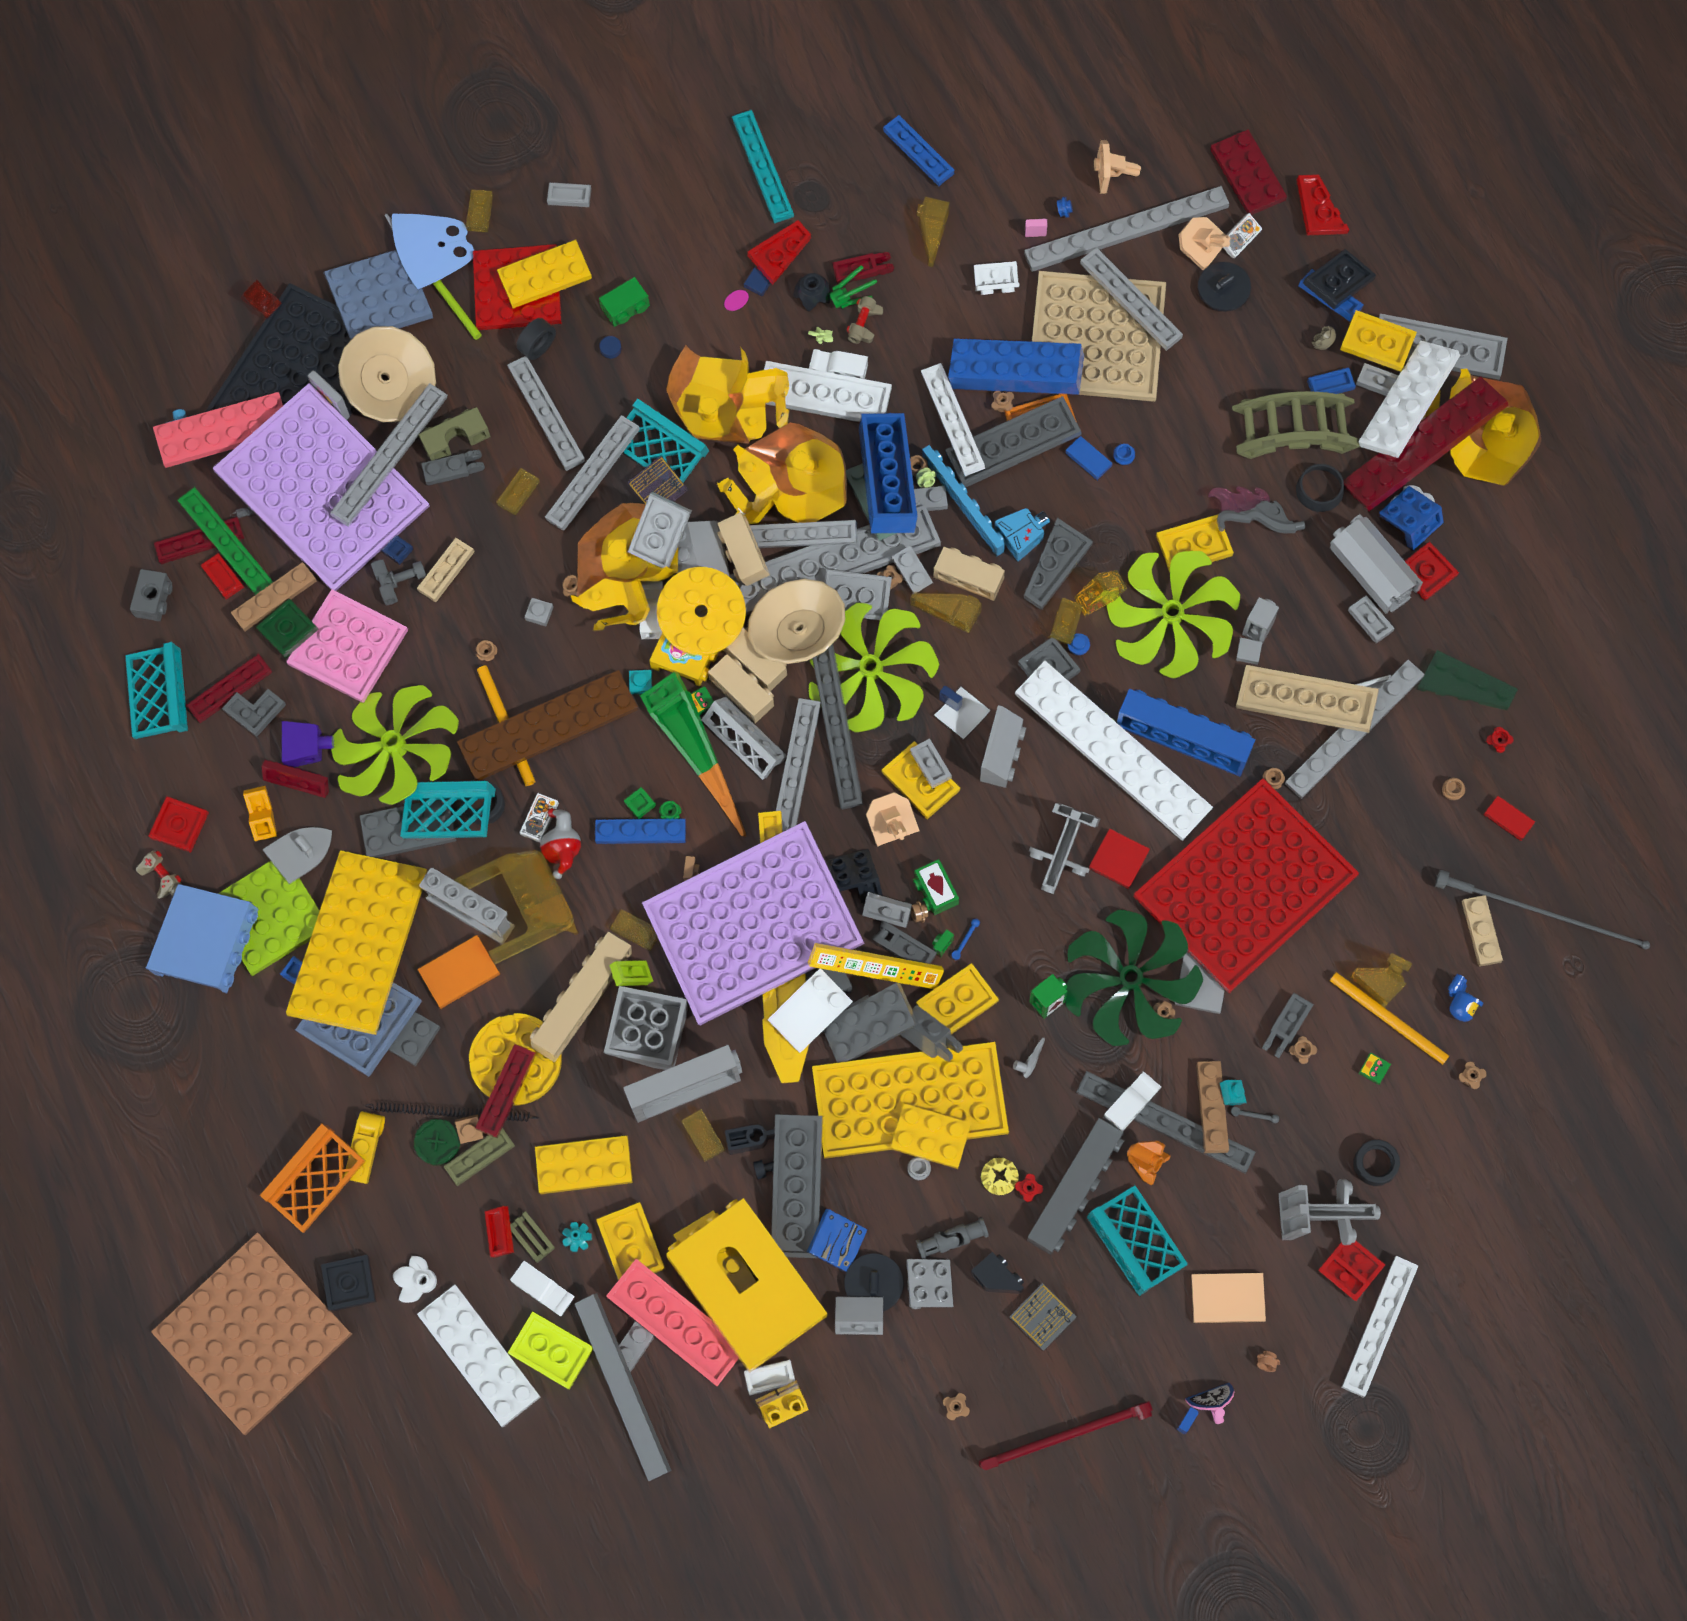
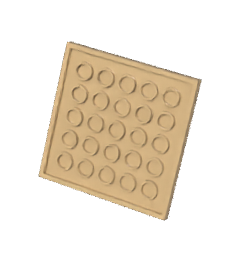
M1039 271L1032 342L1082 344L1084 362L1080 393L1078 395L1155 402L1161 345L1093 276ZM1129 279L1164 314L1166 282Z

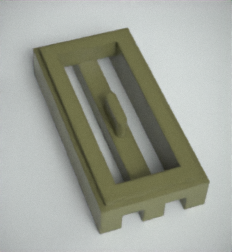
M526 1211L520 1218H517L515 1222L510 1224L511 1232L536 1263L555 1249ZM527 1220L548 1246L546 1250L543 1249L522 1223L523 1221ZM517 1226H520L541 1252L540 1255L537 1256L515 1229Z

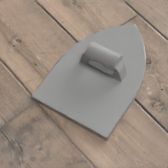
M315 827L298 829L264 848L263 852L285 880L291 884L314 869L323 860L330 847L332 830Z

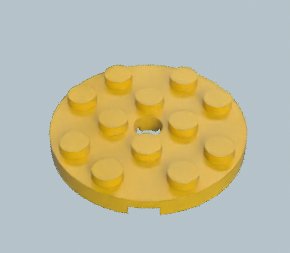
M693 567L679 572L666 583L657 603L658 623L664 636L675 648L690 655L707 656L727 648L737 639L745 622L746 607L741 590L728 575L713 568ZM704 605L708 610L707 615L704 617L697 616L695 609L698 606Z
M514 1013V1015L493 1019L478 1032L470 1048V1070L476 1085L487 1097H490L514 1044L535 1052L536 1057L513 1105L531 1103L541 1098L552 1088L561 1070L562 1054L556 1062H553L532 1049L530 1039L532 1032L536 1027L540 1028L544 1023L543 1021L531 1015Z

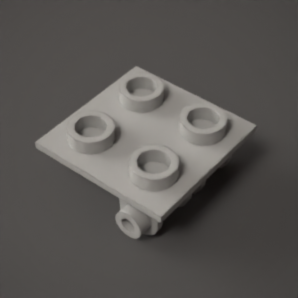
M907 1259L910 1307L912 1309H921V1307H953L950 1260Z

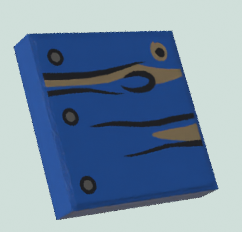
M826 1209L807 1253L847 1272L850 1265L854 1262L867 1229Z

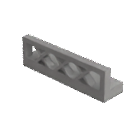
M727 697L715 700L701 719L762 780L767 778L776 765L783 763L787 758V755ZM714 712L720 717L721 725H716L710 719ZM727 728H732L735 731L736 740H731L728 737ZM742 743H747L751 747V755H747L743 751ZM758 758H763L768 763L764 771L758 765Z

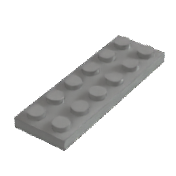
M1386 314L1379 315V318L1417 332L1405 362H1408L1421 340L1459 351L1460 357L1451 371L1461 372L1460 369L1467 368L1472 375L1500 379L1508 338Z

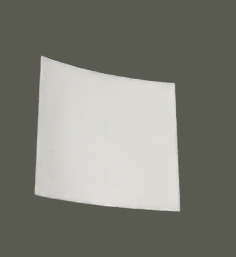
M960 687L956 693L962 696L963 699L962 706L958 712L945 704L934 715L964 739L990 710Z

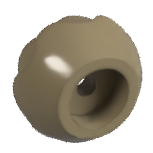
M1331 326L1323 327L1321 333L1314 336V341L1311 343L1315 349L1326 350L1333 344L1336 339L1334 328Z

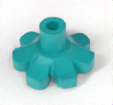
M577 1222L571 1223V1229L565 1228L563 1230V1235L567 1237L563 1239L564 1246H570L572 1252H577L579 1247L582 1250H586L588 1248L586 1241L592 1240V1234L586 1233L588 1226L583 1223L579 1227Z

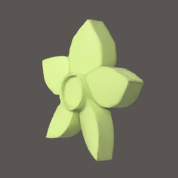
M817 327L816 332L809 331L808 333L809 335L816 336V341L819 344H822L823 341L833 342V331L821 330Z

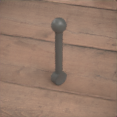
M1233 1107L1231 1110V1114L1234 1117L1243 1115L1271 1120L1272 1123H1278L1280 1120L1276 1114L1269 1116L1241 1111L1238 1107Z

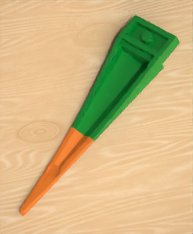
M673 672L640 696L651 717L688 761L740 835L746 837V832L692 695L685 687L679 673Z

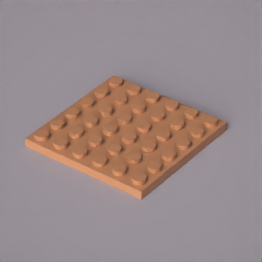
M258 1232L151 1331L244 1435H247L352 1335L343 1323L331 1311H328V1307Z

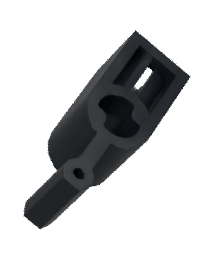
M751 1125L725 1130L729 1154L733 1155L764 1148L769 1139H775V1129L766 1131L763 1126ZM754 1133H761L763 1135L760 1137V1141L754 1142L751 1140V1138H754Z

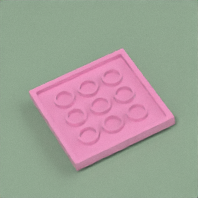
M331 590L312 620L319 630L292 652L287 660V664L364 703L408 632V628Z

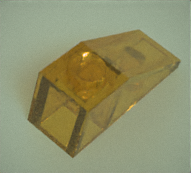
M925 197L923 204L918 206L917 216L920 217V230L928 265L933 267L948 219L950 202Z
M913 593L911 596L912 606L970 633L981 613L982 603L970 595L967 597L963 594Z

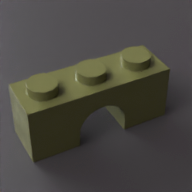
M477 407L467 409L461 415L454 418H447L441 424L435 427H428L418 434L430 461L451 456L448 444L455 436L466 437L471 446L491 437L488 427Z

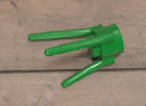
M862 265L838 285L832 287L833 292L829 293L836 309L839 307L843 309L849 305L857 304L858 299H862V297L850 300V296L877 283V280L874 279L847 292L846 288L841 289L863 269Z

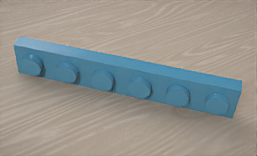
M930 445L922 449V457L926 459L928 467L931 471L936 472L937 479L945 486L947 492L996 556L1004 552L1005 540L1001 533L994 531L991 520L988 516L982 515L979 511L978 503L974 499L971 500L967 495L968 492L961 482L958 483L956 481L953 470L949 466L946 467L940 453L937 450H933Z

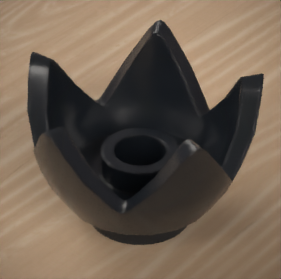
M806 274L798 280L794 288L793 297L800 298L803 306L809 312L818 302L830 303L829 283L819 274ZM812 284H813V285H815L816 287H814V288H809V285H812Z

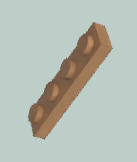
M302 562L236 608L231 614L241 628L247 631L274 612L289 598H294L317 581Z
M1221 1061L1197 1062L1204 1153H1228L1226 1112L1220 1088V1082H1222Z

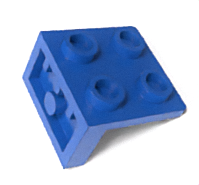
M1411 486L1403 490L1380 511V517L1405 533L1407 546L1412 550L1416 549L1444 523L1442 507Z

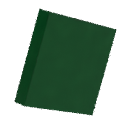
M290 598L256 627L285 658L319 630Z

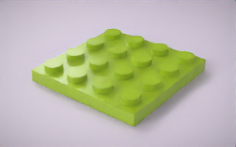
M271 861L218 893L251 902L258 908L257 920L252 925L249 942L245 945L242 952V961L252 976L310 941L320 910L300 878L289 884Z

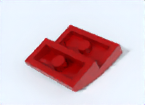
M1357 1241L1351 1245H1343L1341 1242L1318 1271L1354 1301H1357L1384 1268L1385 1264Z

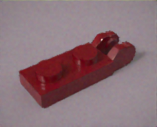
M871 253L833 262L832 267L837 285L861 265L863 269L849 282L893 272V264L876 265V263L880 264L890 260V253Z

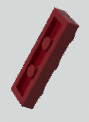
M265 760L261 766L264 781L326 798L329 793L328 777Z

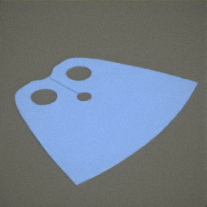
M392 214V229L397 253L406 273L417 289L446 277L473 259L474 249L466 240L467 229L463 222L440 216ZM448 226H456L459 229V234L457 236H449L446 233V228ZM438 242H444L445 246L439 247ZM461 246L466 249L467 253L464 257H456L453 250Z

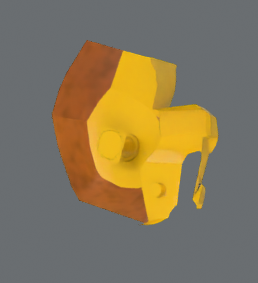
M685 345L671 370L666 391L677 414L695 438L749 444L750 440L761 438L766 430V403L775 402L776 422L779 428L788 424L789 410L786 409L785 401L789 390L787 372L778 368L749 373L748 359L742 348V360L700 357Z
M1467 368L1460 369L1461 375L1456 384L1451 388L1450 399L1479 377L1470 375ZM1483 378L1508 401L1509 406L1452 448L1451 456L1463 476L1507 485L1524 468L1540 446L1541 434L1538 419L1523 385ZM1440 390L1422 420L1439 408Z
M791 422L745 449L739 445L733 449L737 455L738 471L756 494L754 502L747 500L733 480L726 478L717 483L720 492H724L736 508V514L741 512L747 518L749 524L759 523L774 504L784 517L798 523L817 522L844 507L847 499L846 465L840 447L824 435Z
M620 504L603 516L578 542L577 597L571 595L572 602L592 611L616 605H624L629 611L626 615L598 620L594 624V631L604 630L605 626L621 623L637 625L645 621L650 608L641 581H661L678 573V547L670 568L666 566L663 569L628 552L646 504Z

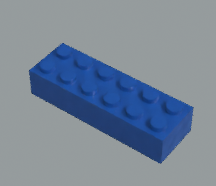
M954 339L948 378L952 389L1079 394L1084 352L1082 344Z
M904 413L861 414L859 437L871 533H914L918 516Z
M1138 689L1128 690L1117 720V724L1125 731L1239 777L1242 775L1255 739L1246 732H1236L1224 723L1216 724L1204 715L1198 714L1196 716L1189 713L1184 707H1174L1169 705L1164 699H1154Z

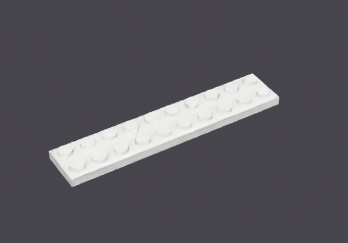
M1046 661L1015 692L1019 699L1180 840L1183 841L1212 810L1213 807Z

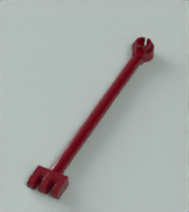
M1150 1401L1142 1402L1128 1409L1001 1454L983 1458L979 1461V1467L989 1470L999 1466V1464L1138 1416L1139 1420L1146 1419L1152 1416L1151 1411L1153 1409Z

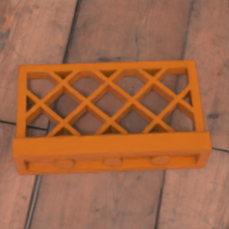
M321 1124L260 1195L303 1233L306 1232L366 1162L365 1159L334 1133V1130L325 1124ZM333 1138L338 1143V1153L327 1154L326 1145ZM352 1155L357 1160L356 1164L351 1169H343V1156ZM339 1156V1170L327 1171V1157ZM315 1158H323V1171L311 1172V1162ZM339 1173L340 1182L336 1187H328V1174ZM323 1174L324 1188L312 1189L311 1175ZM299 1176H307L308 1189L296 1190V1180ZM324 1191V1201L320 1205H313L312 1192ZM308 1192V1206L297 1207L296 1193ZM284 1194H292V1207H282L278 1203L279 1199ZM308 1209L309 1218L302 1225L297 1220V1210Z

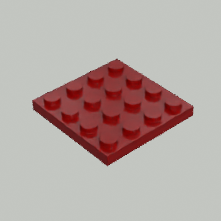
M557 244L473 251L476 328L478 330L526 327L537 318H543L551 325L562 324L560 291L512 308L497 269L553 249L557 247Z

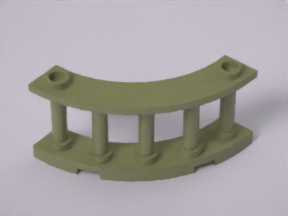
M1310 391L1288 392L1255 399H1244L1241 403L1232 406L1233 411L1244 415L1247 438L1245 443L1236 446L1237 454L1253 459L1264 454L1276 452V448L1282 446H1289V449L1309 448L1310 445H1320L1321 449L1341 454L1360 447L1359 439L1347 433L1344 410L1345 407L1355 403L1354 399L1342 393L1333 394ZM1292 405L1294 431L1281 434L1278 432L1276 407ZM1301 405L1316 406L1318 431H1306L1303 429ZM1325 407L1336 410L1338 433L1330 432L1327 429ZM1267 409L1269 434L1266 437L1255 439L1253 413Z

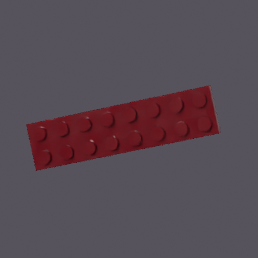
M1480 376L1419 423L1399 458L1378 453L1343 480L1344 488L1368 511L1372 510L1508 407V401Z

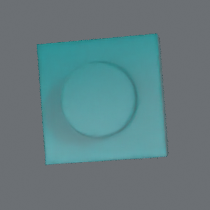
M651 670L629 671V691L631 694H643L652 688Z
M1225 1080L1220 1082L1224 1105L1247 1103L1242 1080Z

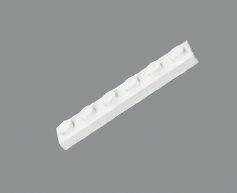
M940 363L921 370L964 475L967 476L985 469L984 462L942 364Z
M1395 1256L1341 1388L1363 1398L1366 1396L1418 1265Z

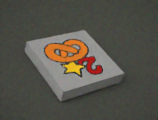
M312 371L308 375L311 385L347 420L350 414L343 397L318 373Z

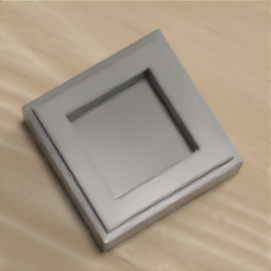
M1240 638L1236 661L1258 665L1262 642Z

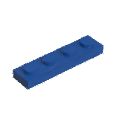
M900 115L883 127V132L938 186L954 175V169Z
M596 820L595 842L596 844L686 843V820Z

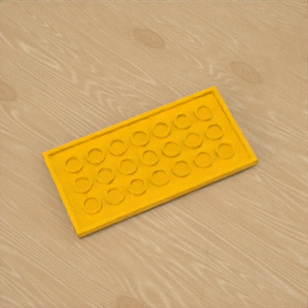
M340 851L286 1010L287 1016L376 1035L423 890L419 885L427 874V869Z
M995 1042L963 1046V1050L960 1053L947 1048L953 1055V1059L949 1062L938 1055L935 1058H931L924 1052H915L812 1066L818 1116H823L822 1146L824 1159L892 1150V1141L904 1103L971 1123L967 1140L1009 1134Z

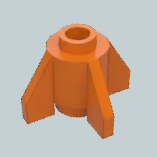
M1158 1140L1132 1144L1127 1152L1128 1162L1133 1165L1142 1180L1150 1185L1154 1184L1155 1173L1159 1171L1162 1163L1170 1159V1155L1163 1152L1165 1144Z

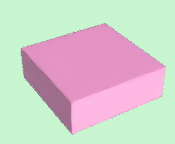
M1047 219L1026 220L1025 237L1046 236Z

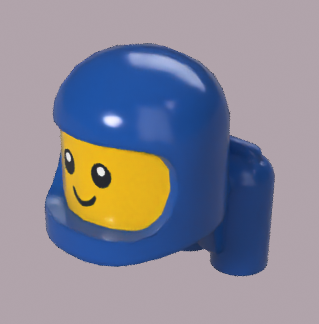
M1456 974L1448 987L1449 996L1454 997L1449 1007L1450 1013L1457 1020L1467 1022L1472 1020V1016L1477 1008L1482 1007L1484 1003L1465 992L1467 980L1465 977Z

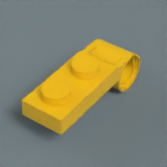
M360 1112L351 1148L365 1159L366 1162L350 1179L351 1181L368 1184L378 1138L384 1129L385 1116ZM349 1155L346 1169H351L357 1162L352 1155Z

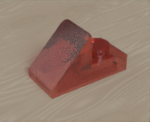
M258 280L241 296L243 301L266 318L282 304Z

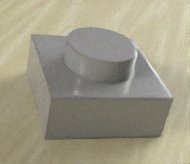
M532 598L525 615V620L547 626L553 610V604Z

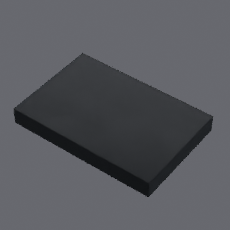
M1344 249L1307 276L1303 284L1335 310L1372 282L1376 274L1349 251Z

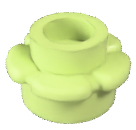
M930 468L921 469L916 474L917 484L920 487H931L935 483L936 472L931 471Z

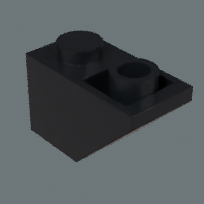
M993 1252L990 1253L971 1270V1275L986 1292L1020 1294L1024 1290L1022 1286L1024 1281L1016 1272L1012 1274L1006 1268L1008 1263L1000 1254L996 1256Z

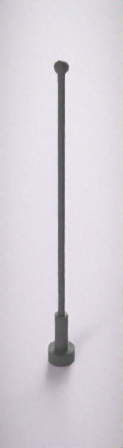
M1441 869L1436 878L1435 887L1441 889L1449 886L1471 894L1472 892L1479 893L1640 945L1643 949L1650 947V943L1647 940L1639 941L1475 888L1473 884L1449 877V872Z

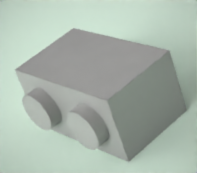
M1259 597L1247 618L1242 635L1251 640L1261 641L1263 644L1274 624L1279 607L1273 601Z

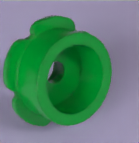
M674 801L663 803L659 809L661 818L679 819V814H681L680 805Z

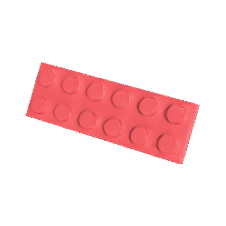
M279 392L154 426L153 430L165 468L235 449L283 407Z
M635 1259L606 1296L715 1386L719 1385L739 1359L708 1316L637 1259Z

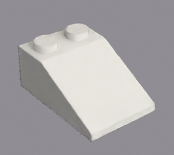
M819 969L768 1021L800 1053L853 1001L822 969Z

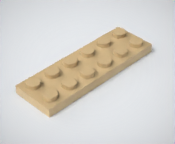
M1246 665L1236 707L1237 709L1369 733L1379 689Z

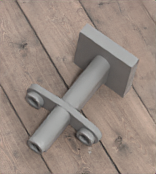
M1055 803L1052 812L1067 817L1054 855L1034 847L1029 849L1031 852L1029 856L1041 861L1043 857L1052 859L1041 890L1052 894L1056 890L1065 865L1072 867V872L1085 877V874L1089 873L1090 868L1069 861L1067 858L1081 823L1098 827L1101 819L1061 803Z
M1339 1179L1337 1182V1204H1309L1307 1185L1295 1186L1279 1193L1282 1240H1293L1311 1233L1310 1221L1338 1220L1342 1244L1351 1245L1356 1241L1357 1234L1356 1230L1352 1228L1350 1220H1378L1381 1214L1380 1207L1376 1204H1348L1349 1196L1353 1192V1186L1347 1179Z

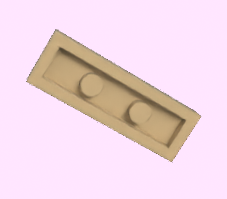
M455 538L417 587L418 591L434 602H437L473 555L474 549Z
M1486 895L1463 899L1462 905L1478 966L1501 963L1503 959Z

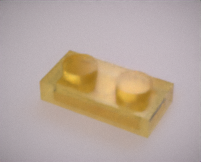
M471 190L466 223L467 231L488 232L493 200L492 191Z
M520 468L498 499V506L516 516L539 484V478Z
M1062 598L1050 637L1070 645L1074 638L1083 605Z
M622 909L610 928L612 932L651 951L658 939L653 925Z
M1390 953L1385 961L1390 964L1388 968L1400 974L1403 971L1408 972L1412 965L1411 962L1393 953Z
M702 1109L681 1121L705 1162L725 1151Z

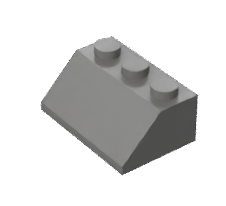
M998 705L981 766L980 781L1006 788L1008 781L1012 782L1015 768H1012L1013 760L1018 761L1021 748H1018L1017 745L1019 740L1023 741L1026 728L1023 727V719L1003 706Z

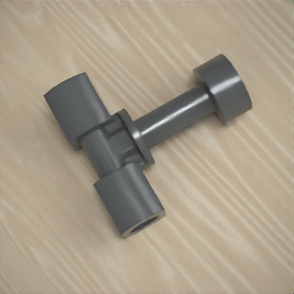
M384 560L371 563L376 580L381 584L379 589L385 605H392L398 602L394 588L398 587V582L415 576L418 577V580L426 577L421 561L413 563L414 568L394 575L392 571H387Z

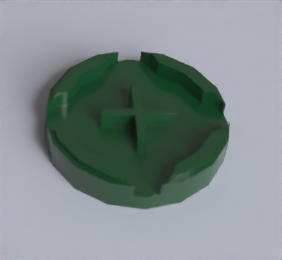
M431 1119L423 1123L415 1134L414 1149L418 1157L425 1163L433 1166L444 1165L452 1161L458 1154L461 1146L456 1127L446 1120Z

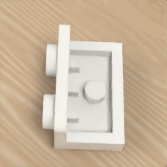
M1016 261L974 265L976 291H981V295L994 294L993 290L1002 289V293L1015 292L1014 288L1019 287Z

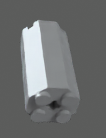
M1359 514L1350 522L1351 524L1348 527H1341L1333 534L1335 538L1330 542V549L1385 614L1389 613V610L1393 612L1411 598L1412 590L1417 593L1423 582L1371 521Z

